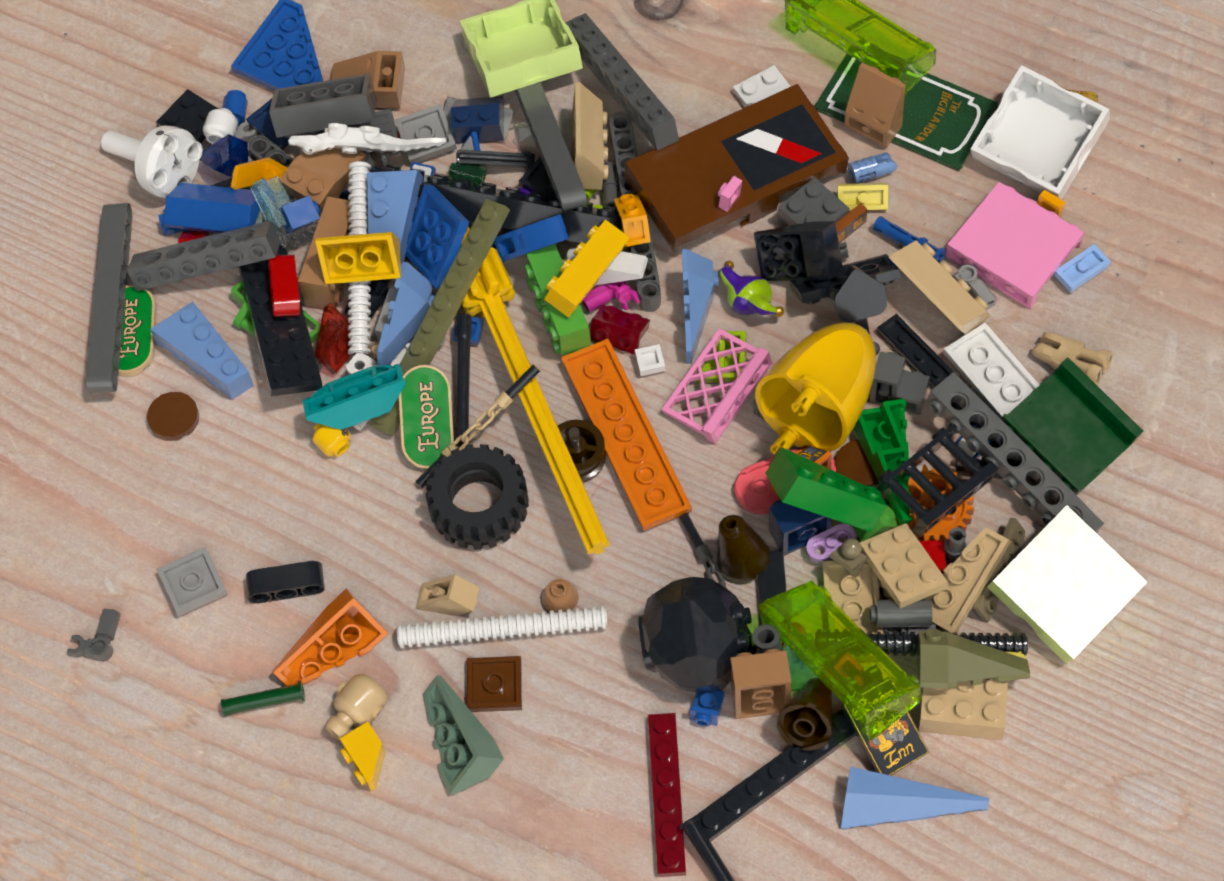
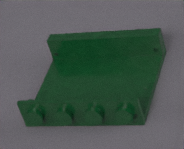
M1068 357L1049 378L1008 415L1005 413L1001 418L1076 495L1085 489L1143 433V430Z

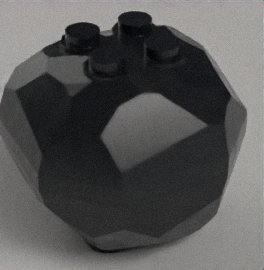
M688 577L669 583L647 599L644 615H640L638 618L642 657L646 669L655 673L659 672L661 678L677 689L688 692L722 691L731 681V657H736L740 653L755 651L752 634H747V624L752 622L749 607L744 608L735 594L710 578Z

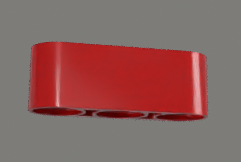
M276 255L275 258L268 259L273 317L299 316L300 301L295 255Z

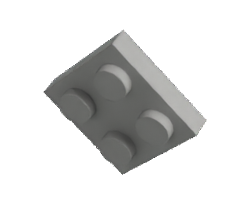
M441 104L395 120L401 139L446 138V143L439 147L431 146L430 148L407 151L410 164L457 149Z
M206 547L157 569L178 617L228 595Z

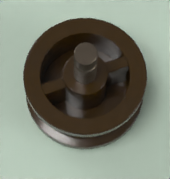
M575 419L559 424L558 428L582 482L593 479L601 472L606 461L605 442L601 431L594 424L585 420Z

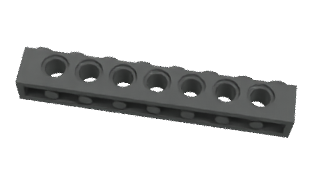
M584 13L565 22L579 45L581 59L658 151L679 141L675 118L591 18Z
M954 372L930 392L927 402L931 410L937 415L940 414L947 421L949 427L955 424L958 428L954 433H959L966 440L967 446L984 458L986 465L992 461L999 468L997 473L1003 478L1005 485L1009 489L1015 490L1022 497L1023 503L1028 508L1034 509L1041 516V520L1045 525L1064 507L1068 506L1096 534L1099 532L1104 523ZM951 404H959L962 407V410L954 409L951 406ZM969 422H976L981 428L975 429ZM993 440L997 442L999 447L994 448L990 446L988 441ZM1007 459L1016 461L1018 466L1013 467L1009 465ZM1026 478L1035 480L1037 485H1029L1026 482ZM1044 497L1052 498L1056 505L1048 504Z

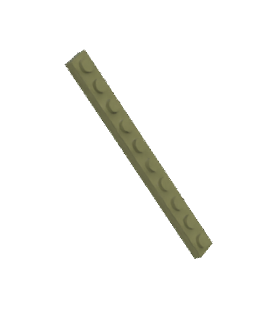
M488 199L485 200L400 363L403 375L415 366L431 364L510 211L505 205ZM397 398L390 412L372 418L369 426L393 437L400 424L399 398Z

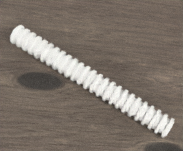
M357 161L349 164V170H351L349 177L351 179H349L350 187L348 192L351 194L348 195L350 200L348 207L351 209L348 210V215L351 217L348 218L350 223L348 230L351 232L348 233V236L368 234L367 173L371 170V165L367 162ZM371 281L348 282L351 285L348 287V291L351 293L348 295V299L351 300L348 302V307L351 308L348 310V315L351 316L348 318V322L351 323L348 326V330L351 331L348 333V338L351 339L348 341V346L351 347L348 349V354L355 356L356 353L369 355L371 354V349L368 347L371 346V341L368 339L371 338V334L368 331L371 330V326L368 324L371 322V318L368 316L371 315V310L368 308L371 307V303L368 300L371 299V295L368 293L371 292V287L368 285L371 284Z
M593 606L590 610L587 607H584V610L575 608V611L567 609V612H563L561 609L557 613H554V610H550V613L547 614L545 611H542L541 614L533 612V615L525 613V616H521L518 613L514 617H512V614H508V617L500 615L499 618H495V616H491V619H487L485 616L482 620H479L478 617L471 621L470 618H466V621L457 619V622L449 620V623H445L442 620L439 624L436 621H432V624H428V622H424L423 625L415 623V626L407 624L406 627L399 624L397 627V639L400 648H405V645L411 648L414 644H417V647H421L422 644L430 646V643L438 645V642L447 644V641L454 644L458 640L459 643H463L464 640L472 642V639L480 641V638H484L486 641L490 637H493V640H497V637L505 639L506 636L514 638V635L522 637V634H526L527 637H530L533 633H535V636H539V633L547 635L548 632L556 634V631H560L562 634L565 630H568L569 633L576 629L577 632H581V629L590 631V628L598 630V627H602L605 630L608 627L607 613L604 606H600V609H596V606Z

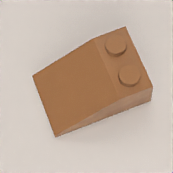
M338 148L327 149L311 155L302 152L292 161L279 182L286 193L298 200L310 195L312 201H316L320 213H322L327 196L338 198L349 183V179H351L349 177V172L351 171L349 170V164L357 161L364 162L367 155L357 150V154L342 153V149Z

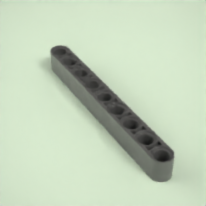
M541 82L516 89V96L562 211L587 205L584 187Z
M618 112L611 116L609 123L620 195H636L634 190H629L632 187L624 177L625 162L638 157L632 120L626 113ZM645 209L651 242L629 246L632 254L643 255L648 258L644 273H649L650 275H643V278L635 279V284L640 300V308L646 312H653L661 306V287L648 212ZM649 294L654 295V296H652V297H646V295H649Z
M130 203L106 204L102 208L86 371V386L89 394L117 391L133 217Z

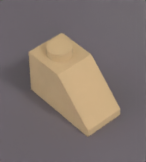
M456 574L422 583L416 608L454 616L474 612V608L477 605L480 587Z

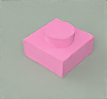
M733 176L728 184L725 182L718 192L720 197L719 208L728 212L741 193V179Z

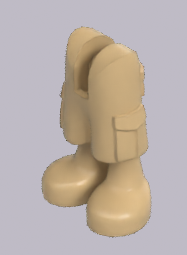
M1044 332L1040 338V343L1032 351L1035 357L1051 365L1055 370L1068 357L1097 386L1100 382L1101 374L1107 372L1113 359V352L1109 350L1087 349L1084 342L1070 337L1065 338L1055 332ZM1081 358H1082V359H1084V360L1089 361L1090 363H1086V362H1083V361H1080V360H1081Z

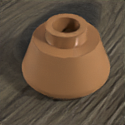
M564 579L551 581L542 593V602L548 611L554 610V613L561 609L563 612H567V609L573 610L579 599L576 587Z

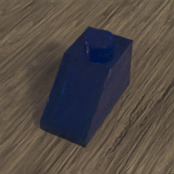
M228 134L205 149L199 160L213 170L232 177L236 165L249 162L248 142Z

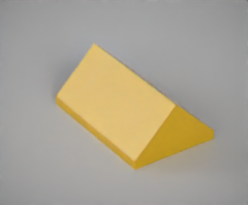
M393 232L316 238L315 240L325 284L401 278L400 239Z

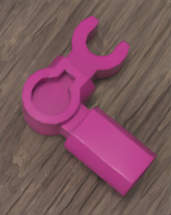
M626 281L608 283L605 286L602 284L591 290L582 301L589 313L610 302L611 298L619 300L624 310L629 309L627 302L630 300H634L637 304L640 303L637 292L631 290Z

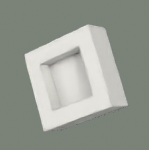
M660 344L635 349L640 376L666 371Z

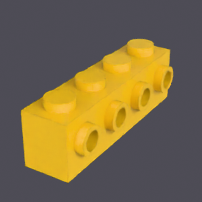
M606 219L600 227L597 225L593 226L586 236L589 239L586 244L581 242L573 252L576 256L573 261L568 258L559 270L562 273L559 278L554 276L546 286L549 292L544 300L568 318L577 309L630 239L629 236Z

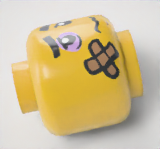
M318 423L315 425V433L312 440L326 456L339 457L351 446V434L346 428L340 430Z

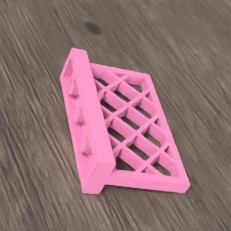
M719 328L663 406L662 412L704 435L711 443L716 444L771 366L772 360L769 351L761 347L757 349ZM723 338L730 342L731 349L717 352L716 345ZM747 351L753 354L748 362L738 364L737 353ZM733 355L735 365L720 368L718 358ZM715 359L717 369L702 372L701 366L704 362ZM737 371L738 377L734 382L723 383L722 374ZM719 375L721 385L706 388L704 378ZM701 379L703 389L688 393L687 386L689 383ZM722 391V400L709 405L707 394ZM704 395L706 406L691 409L690 399ZM687 401L688 410L682 412L672 410L676 402ZM708 412L709 418L703 426L694 422L693 415Z

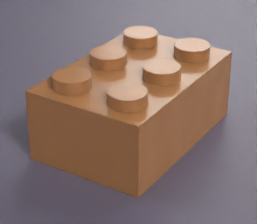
M770 649L762 654L754 655L745 652L736 655V657H731V690L736 719L779 714L783 707L791 700V677L786 650Z

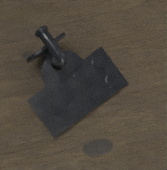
M884 254L842 265L843 270L831 280L790 281L791 289L802 303L815 304L820 302L821 299L828 297L834 300L836 313L842 321H855V324L863 327L870 334L867 318L884 312L887 307L884 285L892 284L894 280L900 279L901 273L889 256ZM873 341L876 355H878L880 346L877 342Z

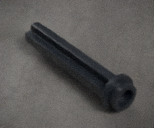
M457 150L456 161L462 165L524 168L527 171L535 162V155L530 154V151L511 153Z

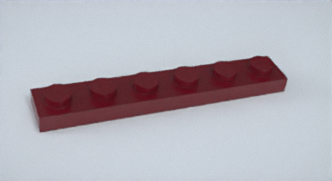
M676 713L649 714L658 877L686 876L683 830L679 829V826L683 824Z

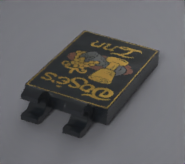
M876 665L873 667L869 666L861 671L869 684L868 687L858 691V687L853 679H847L838 684L847 700L846 703L841 705V708L875 771L891 776L930 752L891 679L882 681L878 667Z

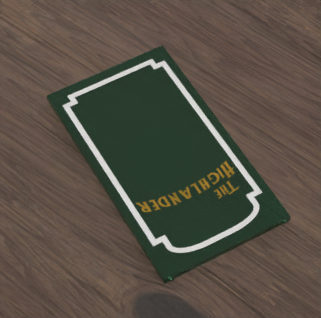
M853 43L820 98L815 103L814 107L816 110L845 123V111L859 66L862 62L868 66H874L880 72L890 77L898 78L902 83L906 84L902 127L890 143L960 172L971 153L972 145L988 119L998 108V102L862 45Z

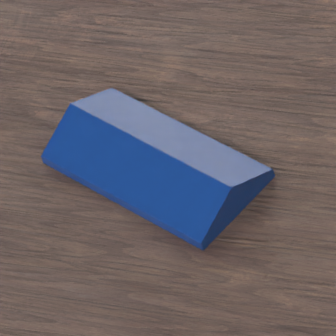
M180 183L166 196L163 225L171 228L223 233L255 225L267 193L265 191L235 190L228 187Z

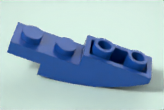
M560 214L500 235L495 238L491 247L498 251L504 263L569 238Z

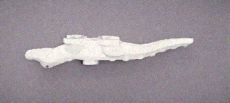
M330 123L328 128H325V133L291 136L288 143L291 146L296 145L302 148V151L308 155L333 148L342 149V153L357 154V150L396 153L397 151L407 152L411 149L417 150L420 148H430L431 146L439 147L446 143V138L404 140L380 133V128L361 126L359 128H351L345 124Z

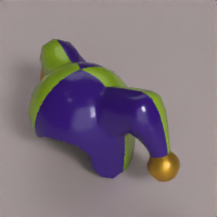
M730 260L725 261L719 275L727 286V301L733 311L740 315L755 313L761 316L774 314L776 317H782L784 315L783 307H774L770 304L772 301V290L764 278L752 275L740 276L733 271V262Z

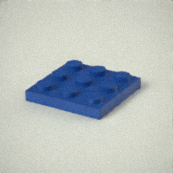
M425 184L412 218L413 224L411 232H409L405 256L435 288L439 289L459 252L464 235L468 229L469 221L433 185Z

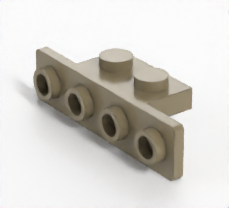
M1016 518L1009 519L1003 533V537L1009 539L1011 543L974 604V610L983 621H990L993 612L997 608L999 599L987 586L1016 558L1020 545L1025 538V530Z

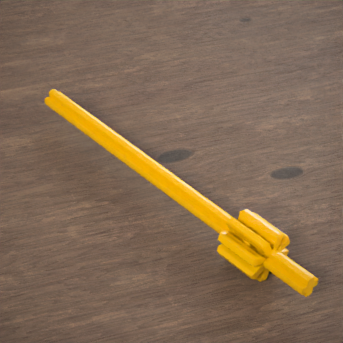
M468 224L467 232H466V234L464 235L463 241H462V243H461V246H462V244H463V242H464V240H465L467 234H468L469 231H470L469 224ZM491 247L462 302V306L466 314L473 317L479 313L481 318H485L514 384L531 365L506 310L505 301H512L515 297L513 285L498 251ZM535 376L518 393V396L587 554L589 555L594 552L596 555L604 552V548L610 546V543Z

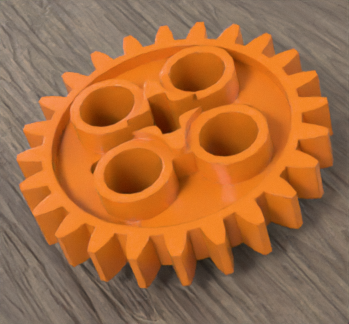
M923 464L921 473L935 487L941 488L943 490L942 494L950 495L953 492L950 484L934 468H932V471H928L926 464ZM910 477L908 480L909 492H911L912 496L919 499L918 502L924 509L928 508L931 510L935 507L934 501ZM974 497L966 500L953 511L954 514L945 517L921 538L914 533L918 541L920 539L923 541L944 540V543H946L951 529L962 528L966 532V524H971L972 517L970 515L974 513V507L971 506L974 503ZM914 513L910 514L912 515V520L907 523L911 531L918 522L916 520L917 516Z

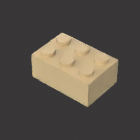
M989 678L983 679L980 685H972L970 681L957 682L956 688L922 687L919 732L1002 740L1005 730L1008 681L997 682Z

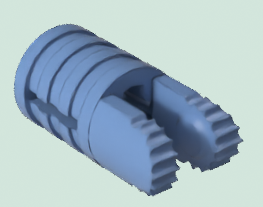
M885 152L848 163V173L852 183L858 184L892 173L898 166L895 161L891 160V156Z

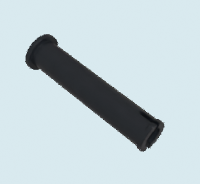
M694 816L681 824L679 829L685 831L714 880L735 881L697 821L699 817Z

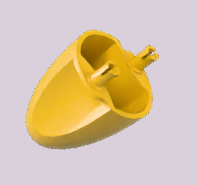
M837 323L819 329L789 349L759 381L755 391L758 409L769 426L780 435L770 447L773 455L781 447L789 450L793 444L798 447L811 445L831 452L840 448L846 441L864 409L874 380L876 350L872 337L866 329L854 323Z

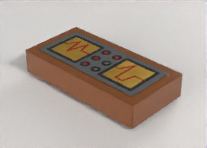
M862 203L835 223L839 243L867 222V208Z

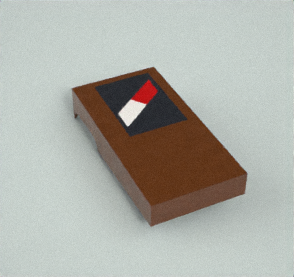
M796 84L679 137V141L658 151L653 149L625 162L624 177L636 195H639L643 206L673 252H676L677 247L747 215V219L740 222L741 226L748 223L752 224L775 212L781 194L808 183L814 177L819 180L840 173L845 174L849 157L820 117L814 105L811 104L800 86ZM735 176L742 180L741 193L728 212L719 208L720 197L718 192L725 182L728 184L732 177Z

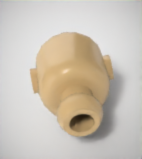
M365 674L354 675L349 681L342 682L337 689V696L334 700V708L338 713L327 720L326 730L336 739L340 740L341 737L350 732L352 726L358 728L367 721L369 723L373 720L376 721L379 712L385 709L384 706L388 698L386 691L375 680Z

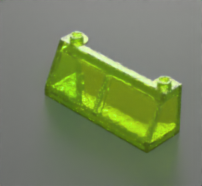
M785 0L786 30L794 35L799 30L802 33H805L808 29L858 61L868 66H874L880 72L890 77L898 78L902 83L906 84L905 95L936 64L937 49L931 43L921 40L858 0Z
M811 580L771 597L758 606L763 625H772L778 629L781 642H784L845 704L855 720L858 719L860 723H864L865 727L862 729V732L870 741L922 701L920 691L922 687H920V682L912 674L908 676L832 600L830 593L824 586L818 587Z

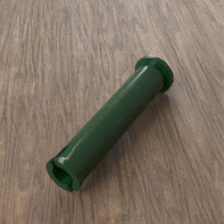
M299 680L298 684L221 699L223 715L228 716L300 699L304 702L306 699L303 683Z

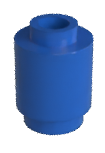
M230 90L223 99L222 108L232 112L237 118L238 126L245 122L248 105L246 94L239 90Z

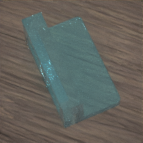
M276 176L267 181L264 178L255 182L250 189L266 221H272L276 232L284 229L287 223L280 208L291 203L279 177Z

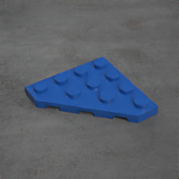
M279 0L232 63V72L272 90L323 81L302 5L292 0Z

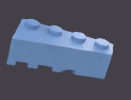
M194 302L186 305L150 329L158 346L168 350L173 357L183 361L191 370L202 375L210 384L232 400L254 386L249 371Z

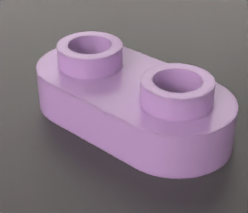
M839 524L813 536L807 542V557L817 564H822V561L832 560L830 557L831 553L842 545L839 542L840 538L857 540L854 528L848 524ZM817 549H822L824 553L817 554L815 551Z

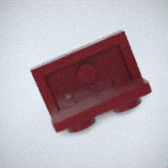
M602 305L592 318L590 340L598 343L609 339L613 348L635 354V349H639L641 338L649 329L650 319L643 318L636 313L618 310L614 306Z

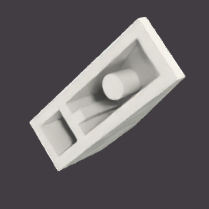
M575 249L568 250L565 262L568 258L573 261L576 257L573 254ZM620 252L595 285L643 278L648 258L643 255Z

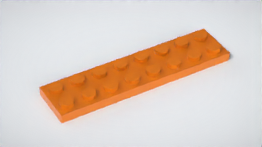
M609 339L561 357L562 364L590 422L601 431L604 437L606 455L643 531L680 517L685 513L692 512V506Z

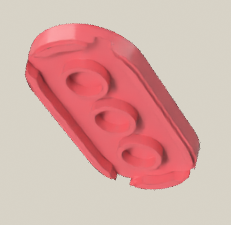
M808 446L793 449L791 452L795 453L800 449L803 451ZM775 456L745 467L735 482L736 500L743 509L750 513L768 514L769 507L774 502L780 500L770 489V480L766 475V471ZM832 457L831 470L836 472L835 461Z

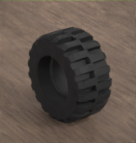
M473 444L465 445L466 449L459 451L456 448L451 451V456L447 457L444 455L438 460L440 466H434L430 472L431 478L427 479V493L425 494L430 517L439 534H444L445 539L450 543L457 541L458 546L462 548H468V545H473L474 550L482 549L483 545H489V548L497 546V541L502 540L506 542L510 539V533H517L521 528L520 521H525L527 516L526 508L529 507L526 480L520 465L515 463V459L510 454L504 456L502 449L494 447L491 450L489 445L480 444V448H474ZM488 482L497 486L502 491L499 500L492 507L484 511L468 512L453 504L454 497L458 491L470 483Z

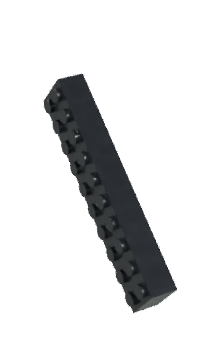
M386 164V167L380 166L379 169L371 172L403 170H401L399 165ZM410 169L418 170L423 176L418 192V201L424 185H433L470 222L475 221L485 200L488 199L505 205L510 209L501 228L517 230L561 214L569 238L567 241L583 242L586 244L589 240L586 236L593 226L597 225L600 227L605 219L621 231V219L616 207L603 206L602 208H594L593 203L587 202L588 204L585 206L562 211L556 196H554V199L544 198L545 194L539 192L522 194L518 188L506 187V190L496 189L497 185L482 182V185L472 184L473 180L467 178L450 180L446 174L434 173V176L425 175L424 170Z

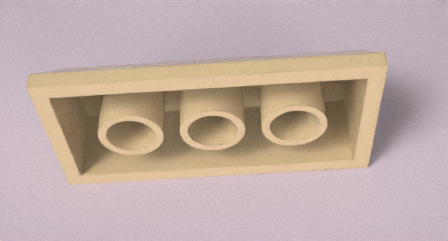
M575 82L571 115L572 160L584 189L602 190L603 180L608 179V165H604V162H607L608 147H603V144H607L608 131L603 129V126L606 127L607 112H603V101L583 84Z
M914 241L893 253L889 258L964 334H968L991 316L986 311L989 306L979 296L974 299L968 293L971 288L962 278L956 281L950 275L954 270L944 260L939 263L933 257L936 252L926 242L921 245L919 242Z

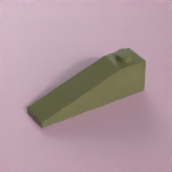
M937 629L919 631L916 662L920 687L956 688L957 682L970 681L972 685H980L983 679L989 678L997 682L1030 678L1027 659L948 632H941Z

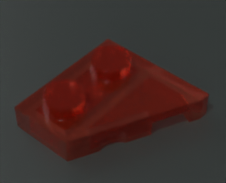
M330 303L323 309L315 357L331 374L339 371L350 357L348 349L351 347L348 346V341L351 339L348 338V333L351 331L348 330V326L351 323Z

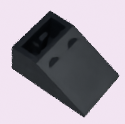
M835 221L807 222L754 232L761 277L766 281L831 280L843 270Z

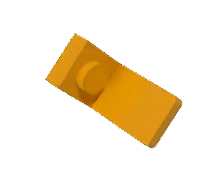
M270 157L236 165L232 174L231 188L237 190L262 183L277 193H283L285 191L279 180L287 170V167Z
M624 194L620 198L614 199L615 207L621 219L622 231L630 237L625 246L651 242L647 214L639 195Z

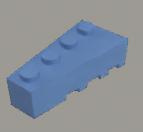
M418 170L367 173L368 234L393 232L400 239L402 265L423 176Z

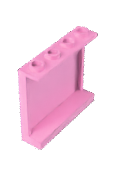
M998 182L947 244L946 258L960 267L967 264L973 265L977 269L978 278L1031 309L1036 303L1038 293L1073 249L1081 247L1084 232L1078 226L1069 224L1059 218L1056 213L1042 208L1033 199L1026 198L1017 193L1011 186Z

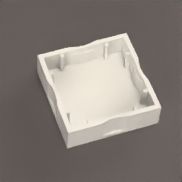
M1021 65L1003 94L998 109L988 119L972 145V158L1040 194L1045 189L1063 199L1110 121V109L1078 93L1067 91L1052 80Z

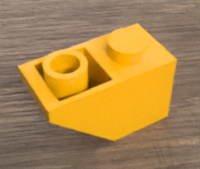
M367 721L340 738L343 748L339 751L347 764L353 762L357 769L353 773L361 786L367 784L369 789L373 791L377 787L386 752L381 740Z

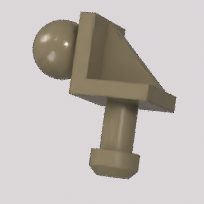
M852 538L845 540L830 555L838 565L854 577L859 576L867 559V556L861 552L860 542Z

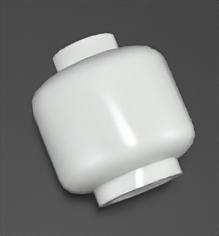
M226 108L214 109L208 113L202 131L208 142L216 146H222L232 141L238 121L230 110Z

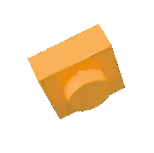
M1044 189L1038 197L1037 204L1047 211L1056 213L1061 218L1066 202Z

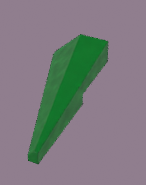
M905 398L882 402L880 407L863 410L853 428L877 479L888 469L893 472L909 459L908 442H906L907 419H905ZM906 474L898 482L909 492L908 480L910 476ZM888 488L884 491V494L900 526L909 523L912 520L910 509Z

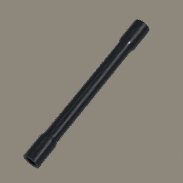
M469 314L457 315L456 322L457 391L456 437L454 441L469 428L470 340L472 338V316ZM460 440L456 446L460 448L464 443Z

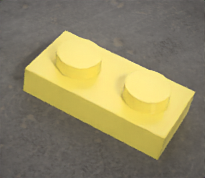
M888 183L837 184V198L848 206L850 210L861 203L867 210L888 209Z

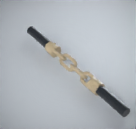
M533 364L506 392L503 391L495 399V403L485 410L474 421L473 425L442 451L443 454L416 480V483L423 488L426 485L427 479L431 478L430 472L432 468L440 466L438 460L444 455L447 457L451 456V451L458 448L456 444L460 440L464 444L458 449L459 451L463 450L465 445H468L469 441L483 430L502 409L505 410L514 401L513 398L540 370ZM487 414L490 418L483 425L478 423ZM475 428L476 430L468 437L467 435Z

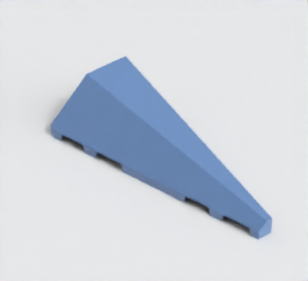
M850 767L841 829L848 830L850 827L864 825L870 827L887 822L900 823L937 818L939 815L953 813L959 815L975 810L987 811L989 798Z

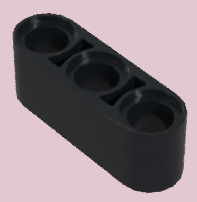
M318 561L251 570L246 573L248 601L258 604L320 594L325 590L322 563Z

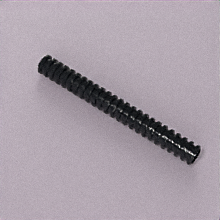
M816 631L814 634V652L816 655H821V652H824L825 655L833 653V655L850 653L853 656L855 653H858L859 656H863L864 653H867L868 656H872L873 653L876 656H880L881 653H884V656H889L890 653L893 656H898V653H901V656H906L907 653L910 656L917 654L918 635H915V632H910L909 634L906 632H901V634L893 632L890 634L885 631L884 634H881L880 631H876L873 634L872 631H868L867 634H864L863 631H859L856 634L855 631H850V634H847L846 631H842L839 634L838 631H833V634H830L829 631L824 633ZM957 632L952 633L1004 652H1022L1025 656L1028 652V639L1025 633H1020L1019 636L1016 633H1012L1011 636L1008 633H1003L1002 636L1000 633H995L994 636L991 633H986V635H983V633H978L977 635L974 633L966 635L965 632H961L960 635Z

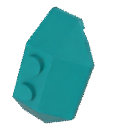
M374 365L325 384L322 388L315 391L311 397L303 400L307 421L342 430L390 412L406 384L401 365Z

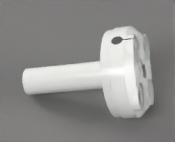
M175 126L157 127L149 132L143 141L112 130L107 131L101 140V146L104 151L135 162L136 178L144 190L165 199L180 183L192 184L197 173L199 159L203 152L201 143L197 142L190 132Z

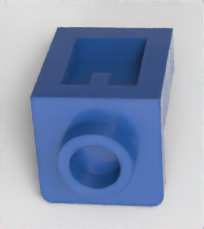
M696 692L694 703L690 708V720H693L700 726H717L725 692Z

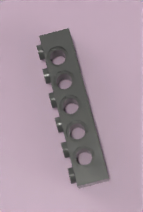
M267 221L133 254L127 272L136 290L140 291L275 258L281 241L272 221Z

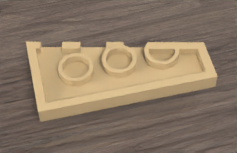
M985 527L962 551L959 558L943 570V576L948 581L947 589L924 598L931 599L932 622L951 633H958L1011 543L1009 539Z

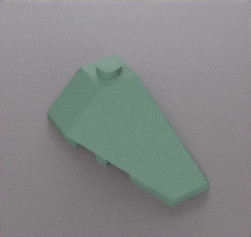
M436 675L423 693L429 724L434 725L435 729L434 749H438L440 753L439 773L449 794H456L490 778L504 758L494 738L443 677Z

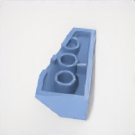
M682 249L687 364H692L714 298V286H719L718 271H713V261L688 249Z
M402 262L401 278H396L394 288L397 290L395 301H390L388 323L384 324L377 350L378 365H388L412 339L436 296L434 295L433 284L408 262Z

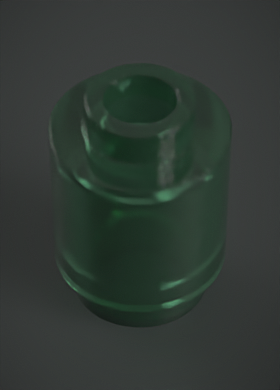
M457 161L456 163L452 162L449 169V177H452V180L467 178L473 180L472 184L482 185V182H485L487 168H483L480 165L458 164Z

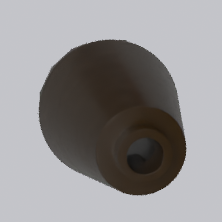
M728 515L719 524L718 567L732 581L746 582L757 578L756 575L768 568L770 562L769 547L742 517Z
M821 678L809 679L780 711L777 729L780 736L789 745L793 746L794 743L802 746L801 750L806 751L817 750L826 745L833 731L832 689L825 680Z

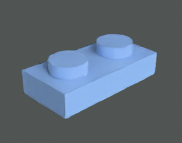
M1093 244L1059 267L1054 276L1072 293L1110 267L1111 261Z

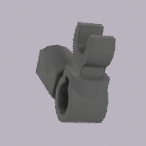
M104 608L96 631L97 637L84 640L80 635H72L71 639L74 643H79V646L76 649L68 648L67 652L77 658L85 654L87 657L96 658L101 662L109 660L113 655V647L110 642L114 640L121 614L114 609Z

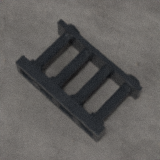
M955 424L947 429L944 427L939 429L933 435V440L893 472L888 469L878 479L880 484L877 489L881 494L890 488L917 516L916 520L918 522L912 531L919 538L989 483L999 469L992 461L985 467L977 466L951 439L958 428ZM941 446H944L970 473V479L966 482L963 479L960 480L934 452ZM923 460H926L950 484L953 492L948 496L945 493L942 494L916 466ZM908 474L934 501L935 507L931 510L928 508L924 509L898 480Z

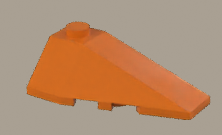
M346 588L322 611L273 669V673L286 686L298 684L299 680L305 684L335 666L338 668L346 664L345 661L357 655L362 656L368 653L388 635V632Z

